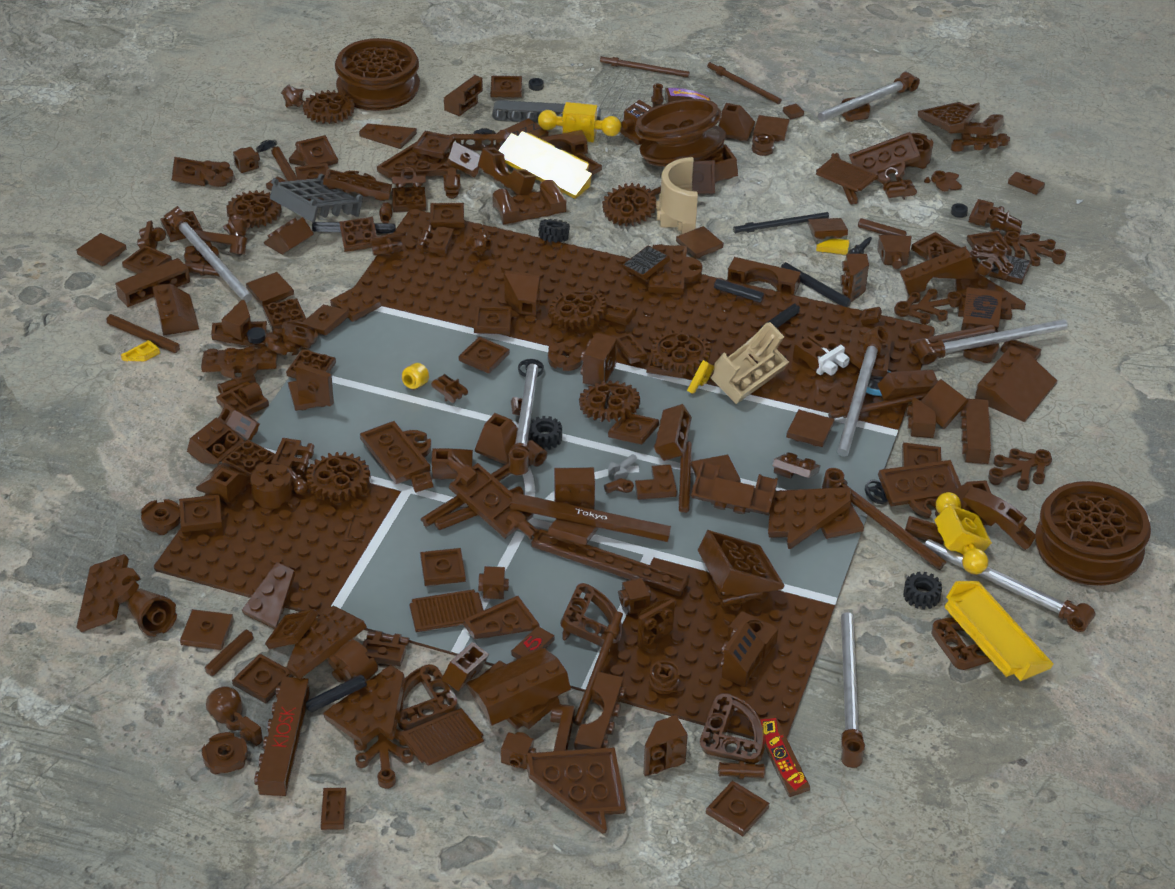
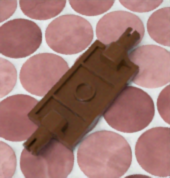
M455 455L447 459L445 464L457 473V478L449 484V489L503 538L506 539L518 529L530 540L535 537L539 530L528 522L534 514L511 509L510 506L514 494L479 463L473 467L465 466Z

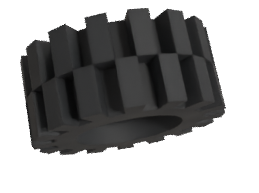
M557 219L541 220L538 236L545 241L548 240V242H565L569 239L570 224L563 222V220L557 221Z
M542 416V419L536 417V420L532 419L528 441H534L544 450L546 447L548 450H551V446L556 448L557 444L560 445L562 441L561 422H558L556 418L552 420L551 416L548 418Z
M920 571L916 575L912 573L905 580L903 597H905L906 602L909 601L910 606L915 604L917 609L919 606H922V610H925L926 606L928 609H931L932 606H937V603L940 601L942 583L941 581L939 582L938 577L934 578L932 573L930 575H927V572L921 574ZM917 589H925L929 592H921Z

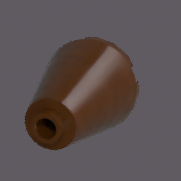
M138 588L134 595L125 601L140 630L148 636L155 637L157 636L156 634L161 632L163 634L168 632L177 619L176 604L168 597Z

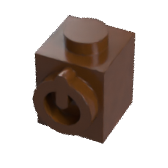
M252 147L240 148L233 152L234 165L240 173L259 168L258 161H260V156Z
M484 566V573H479L478 591H483V599H504V592L509 590V579L505 578V567Z
M642 578L622 582V590H619L618 594L623 608L627 607L629 613L632 614L641 612L642 609L650 606L651 591L649 586L645 585Z
M508 732L501 747V763L527 769L526 754L536 753L534 738H530L523 732H516L515 734Z

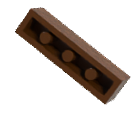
M176 258L116 282L117 296L127 307L133 306L154 297V286L172 284L175 287H180L189 283V268L179 258Z
M967 398L969 402L960 411V417H963L961 418L960 428L964 429L961 433V442H964L962 443V454L965 455V462L988 464L991 453L988 400Z

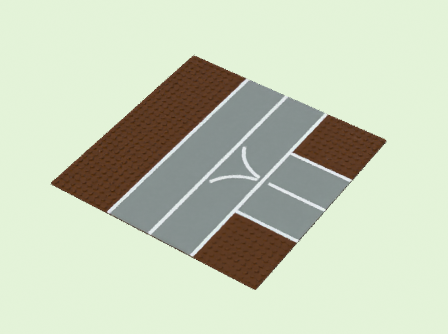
M410 209L397 226L396 231L393 232H401L403 250L377 255L354 286L359 285L381 301V307L354 322L347 318L327 336L320 334L316 343L309 349L311 352L326 354L336 358V364L329 372L332 374L334 404L331 407L326 405L325 407L295 411L288 382L297 381V379L289 377L257 421L260 423L258 432L251 440V442L273 453H276L282 438L301 440L302 446L306 447L308 443L314 444V455L309 459L307 469H310V464H315V459L321 461V456L327 458L328 453L335 456L336 452L339 455L346 452L347 456L352 453L354 458L360 456L361 461L365 460L366 465H369L371 478L370 484H367V490L362 489L363 494L356 493V498L349 496V501L342 498L341 502H338V499L335 498L330 502V498L323 500L322 496L316 497V493H311L310 488H308L305 494H296L292 486L293 494L288 503L286 501L279 508L267 509L262 508L258 502L253 500L250 481L230 503L220 500L222 528L182 532L180 528L154 564L156 572L251 598L278 562L293 569L295 572L289 596H287L284 604L285 608L298 612L315 609L318 613L317 617H319L325 609L334 605L363 620L367 626L364 629L366 631H383L384 634L394 635L395 633L402 634V637L410 638L409 643L457 656L473 642L489 654L485 664L493 666L499 660L505 664L517 660L511 656V650L532 631L481 639H473L464 625L415 632L409 604L415 598L474 589L475 593L478 592L480 595L483 610H486L515 596H519L538 621L540 627L555 635V640L546 650L555 655L566 669L571 688L582 692L586 690L602 647L572 633L564 641L562 639L563 628L560 622L576 586L580 583H586L602 592L613 603L617 611L623 613L620 641L615 649L609 651L602 669V673L623 677V686L627 689L624 700L620 699L621 703L668 716L677 715L678 719L705 726L715 697L720 694H729L746 702L755 711L759 719L775 714L786 738H788L862 532L826 539L820 528L792 549H788V537L769 538L768 515L755 512L738 514L733 512V509L726 508L725 510H720L711 505V502L693 499L691 493L696 476L692 467L690 507L687 513H681L679 511L681 456L663 461L660 455L655 452L654 445L659 427L642 445L609 438L608 431L616 423L614 419H611V422H608L607 419L601 422L600 418L593 420V416L588 418L587 414H583V410H580V393H583L584 389H588V386H592L583 383V375H581L582 365L572 371H563V368L559 367L555 369L548 363V348L550 345L573 340L576 342V345L586 350L589 340L593 339L596 333L612 337L631 333L647 353V359L631 364L617 347L616 367L607 383L609 380L612 383L619 381V384L626 382V386L632 385V388H636L640 396L639 409H636V413L632 414L658 419L659 424L663 410L684 404L692 417L687 442L690 441L692 443L691 461L728 454L741 479V483L756 487L758 475L761 474L769 478H778L776 491L822 488L826 470L838 468L844 473V479L848 482L847 486L851 487V489L872 504L873 501L865 493V485L873 479L880 481L878 472L885 469L909 403L860 413L849 454L845 457L838 455L837 450L847 418H835L834 425L823 447L787 438V431L798 409L828 417L829 412L850 406L861 370L849 361L848 366L844 368L838 365L836 373L831 376L826 372L819 375L816 373V370L812 369L802 359L797 361L793 358L795 343L817 330H821L823 333L837 334L838 325H850L851 327L859 328L867 327L869 329L881 325L887 331L892 332L888 371L921 370L923 364L920 362L916 352L910 350L909 341L933 336L935 328L926 324L881 315L880 322L862 325L861 317L863 311L859 309L716 278L706 274H702L701 278L697 281L684 283V294L648 292L649 277L643 280L624 270L623 264L630 259L628 257L559 241L557 243L554 241L548 242V240L545 241L540 237L464 220V228H451L454 229V235L445 254L428 252V247H423V249L417 248V239L421 236L423 227L430 224V212ZM480 229H484L485 234L491 235L490 239L492 241L490 251H485L483 257L478 256L475 251L466 246L467 237L476 234ZM505 270L540 275V305L536 316L518 314L512 308L510 335L474 333L476 306L511 307L505 301ZM716 279H721L764 293V299L762 302H756L715 289L714 283ZM576 288L579 291L585 288V291L591 288L592 292L597 290L598 294L602 293L607 303L635 309L636 315L627 325L600 319V322L594 321L595 325L588 324V328L582 326L581 329L575 327L572 330L570 326L565 329L564 325L559 327L558 324H554V320H551L549 308L552 300H557L556 296H562V292L567 294L569 293L568 290L573 292ZM794 303L800 306L798 314L776 328L784 336L777 350L789 361L788 365L782 372L738 404H735L711 379L714 370L707 383L703 386L699 385L693 394L688 392L687 389L697 372L695 369H693V373L689 372V370L686 371L683 378L646 373L651 355V344H653V340H656V336H662V332L668 334V330L675 333L676 329L679 332H682L684 329L686 333L692 331V335L699 334V338L704 337V341H708L711 351L708 363L714 366L715 362L724 352L729 357L749 341L761 329L762 325ZM478 337L510 349V354L490 374L459 361V355ZM526 359L539 360L544 365V372L537 377L531 420H536V417L542 419V416H545V418L551 416L552 420L554 418L558 419V422L560 421L562 425V441L560 445L557 444L556 448L552 446L551 450H548L547 447L545 448L547 458L542 465L538 467L531 465L528 467L526 474H511L501 480L500 483L508 490L520 486L524 491L523 495L554 501V468L594 467V510L671 526L668 542L598 528L587 544L689 578V584L681 597L649 586L651 591L650 605L660 600L673 599L675 601L673 631L656 639L653 643L639 648L637 646L638 619L641 612L630 614L627 607L623 608L621 606L618 591L622 590V582L629 581V579L531 547L532 540L519 529L505 539L479 515L442 530H437L434 523L429 527H425L421 521L423 516L457 496L449 489V484L455 479H432L434 487L416 493L411 479L395 484L360 440V433L391 421H395L402 431L419 430L425 432L427 439L431 438V452L425 457L430 464L431 478L432 448L473 450L472 467L479 463L492 474L505 464L475 452V447L484 424L494 413L511 419L518 427L520 416L512 414L511 400L513 397L523 399L526 377L519 374L518 365ZM421 363L428 369L429 380L418 389H409L402 381V372L411 364ZM522 365L520 369L526 373L525 365ZM446 374L454 381L459 379V383L467 388L468 395H462V398L456 399L454 403L450 401L445 402L444 396L435 390L431 383L433 380ZM866 392L862 405L884 401L882 396ZM789 452L798 455L797 458L802 460L805 458L815 460V464L821 465L819 473L810 478L794 473L793 477L789 479L774 474V467L772 465L775 458ZM632 454L636 455L637 461L626 469L628 470V477L624 478L634 483L633 490L629 493L613 491L607 494L604 490V485L615 481L614 474L616 473L614 472L608 477V467L611 461L615 464H620ZM671 465L677 496L637 500L635 480L653 479L652 466ZM292 467L293 472L296 473L297 467ZM305 470L304 473L301 475L302 479L305 481L307 470ZM871 483V484L868 485V487H873V486H875L876 484H875V483ZM869 491V492L871 493V495H872L873 497H875V494H874L873 492ZM465 503L452 512L465 508L468 505ZM851 503L861 522L865 525L868 515ZM353 513L366 514L369 516L358 517L354 516ZM534 514L528 522L538 530L548 531L556 518ZM353 520L348 537L354 539L364 537L363 543L343 541L349 521ZM363 526L367 527L365 536L364 532L362 531ZM711 530L760 545L784 583V588L762 592V598L746 601L745 604L740 605V603L722 607L712 582V576L698 552L706 531ZM461 548L466 582L425 586L420 552ZM484 566L505 567V578L509 579V590L504 592V599H483V591H478L479 573H484ZM582 592L580 597L584 599L585 593ZM590 601L584 616L608 626L609 622L604 613L597 605ZM741 611L778 628L777 643L768 655L762 659L745 687L722 678V668H720L724 654L721 653L722 647L726 641L729 642V626ZM585 628L588 632L595 633L592 628ZM657 661H671L679 667V687L673 693L659 694L651 689L649 685L650 668ZM727 702L723 705L720 704L722 710L725 705H728ZM734 709L727 732L754 740L753 726L743 714ZM715 720L712 723V727L720 728L723 721Z

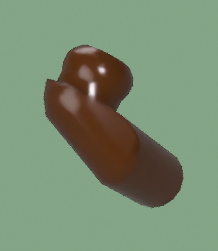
M622 478L604 485V490L607 494L613 491L629 493L634 488V483L631 480Z

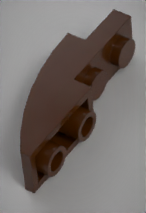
M970 487L962 498L982 520L990 526L995 523L999 525L1024 550L1028 549L1035 540V534L1024 524L1027 517L1003 499L975 487Z

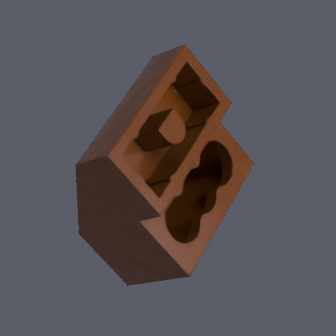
M474 75L446 95L443 101L444 111L460 117L477 104L478 94L483 91V78Z

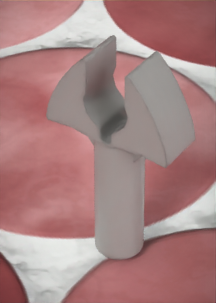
M632 454L620 464H615L611 461L608 467V477L616 472L614 480L628 477V470L626 469L637 461L636 455Z

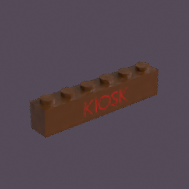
M283 677L281 685L277 686V702H273L272 705L273 718L268 721L269 734L264 737V754L261 753L259 756L260 770L256 771L254 784L258 785L259 795H287L307 709L305 702L309 700L310 696L309 678Z

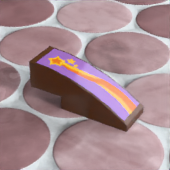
M665 88L666 103L685 99H705L711 101L710 97L693 90Z

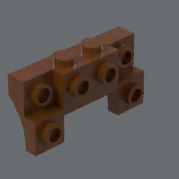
M701 461L691 493L693 499L711 502V505L720 510L729 508L738 514L755 512L769 516L778 478H769L759 474L755 487L754 485L718 478L721 466Z

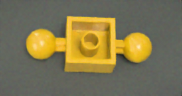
M566 102L563 117L557 116L552 110H544L538 117V124L542 129L552 130L556 126H563V133L582 130L587 142H594L597 130H602L605 135L611 137L616 136L621 130V122L615 116H608L603 121L597 120V105Z
M951 492L941 494L936 500V510L939 515L935 518V523L938 527V532L944 540L945 547L950 551H956L963 555L962 565L968 573L974 575L983 573L987 569L989 562L984 551L992 542L979 516L961 509V501L956 494Z

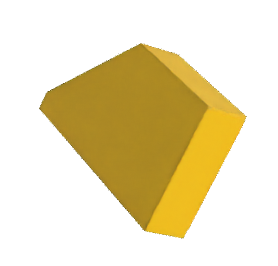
M831 238L817 244L816 251L846 255L848 254L850 240Z
M148 340L121 354V359L123 361H147L160 354V349Z
M703 360L687 391L693 394L699 385L703 386L706 384L714 370V366Z

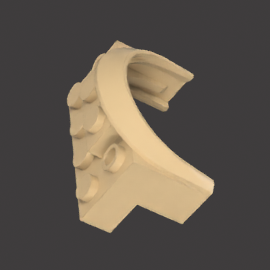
M771 322L766 323L749 341L729 357L726 356L725 352L715 362L714 374L711 379L735 404H738L786 368L789 361L777 350L784 336Z

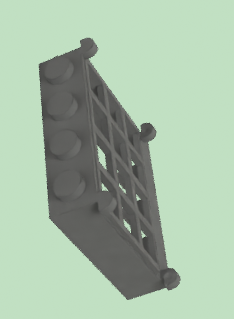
M319 174L317 179L279 182L278 179L273 178L271 181L273 186L270 199L311 222H315L318 208H321L320 216L326 218L329 214L330 206H333L332 214L335 216H339L341 209H343V213L359 217L363 202L361 201L363 200L361 194H358L355 199V197L339 188L330 189L323 185L322 179L325 177L324 174ZM318 197H322V198H324L325 200L322 201V200L318 199Z

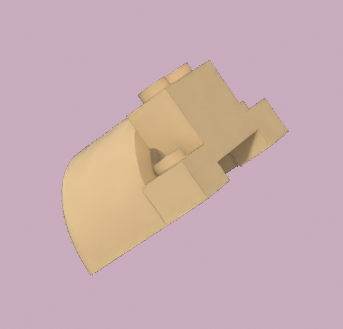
M693 157L675 160L663 169L661 194H659V201H656L657 221H660V227H678V231H681V234L696 229L698 194L692 191Z

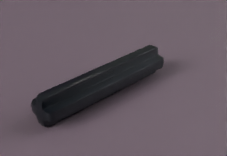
M716 279L714 283L715 289L756 302H762L764 299V293L721 279Z
M796 303L792 304L767 323L771 322L775 328H778L798 314L800 306H797Z
M358 675L306 701L305 704L308 711L314 712L367 685L364 676Z

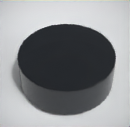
M540 78L530 79L528 82L529 89L533 91L542 90L544 88V81Z
M962 203L952 205L951 214L954 217L963 218L967 216L968 207Z
M260 327L251 328L247 332L248 341L253 344L264 342L266 337L265 330Z

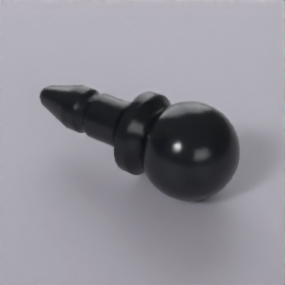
M872 237L866 238L860 245H855L854 248L848 251V254H864V249L870 244Z

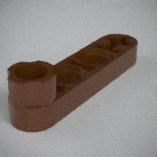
M500 130L496 134H451L450 136H454L456 143L470 150L482 151V148L494 147L499 150L510 136V133L506 132V130ZM471 139L474 140L475 143L473 145H469L466 143V141ZM489 140L491 141V143L489 145H485L482 143V141Z
M194 230L203 241L231 245L229 253L245 255L248 239L246 237Z
M559 704L551 710L550 722L559 723L553 751L568 750L575 717V706Z

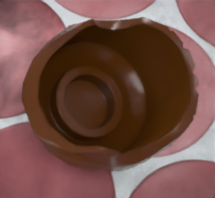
M219 687L208 695L206 710L219 723L226 724V719L233 722L235 720L234 713L237 712L242 715L243 712L241 696L231 687Z

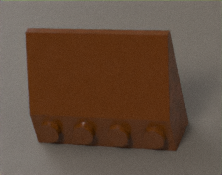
M1010 346L978 383L975 399L988 400L990 408L1026 422L1057 384L1058 380L1028 352Z
M711 530L706 531L698 552L721 593L743 596L784 588V583L760 545Z
M544 647L466 682V686L491 726L571 690L566 669L560 660Z

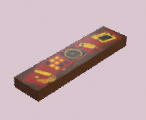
M775 714L759 719L764 730L765 749L789 798L810 791V785Z

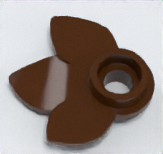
M938 170L931 176L932 182L941 191L948 192L949 189L959 190L962 188V185L956 181L959 174L953 172L945 173Z

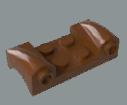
M551 179L545 180L540 184L539 192H531L514 197L510 196L507 189H498L493 193V208L498 209L503 225L566 212L567 201L556 182Z

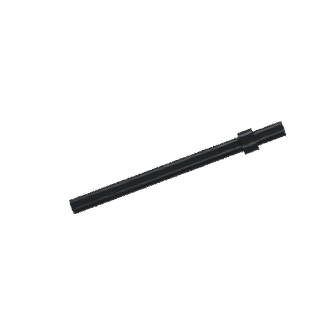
M823 212L759 223L748 222L745 225L734 226L733 232L750 233L758 229L808 222V219L829 218V213Z

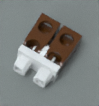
M817 330L795 343L793 358L797 361L802 359L812 369L816 370V373L819 375L826 372L831 376L836 373L838 365L844 368L849 364V357L844 354L845 347L839 345L821 330Z

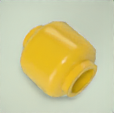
M421 363L411 364L402 372V381L409 389H418L429 380L428 369Z

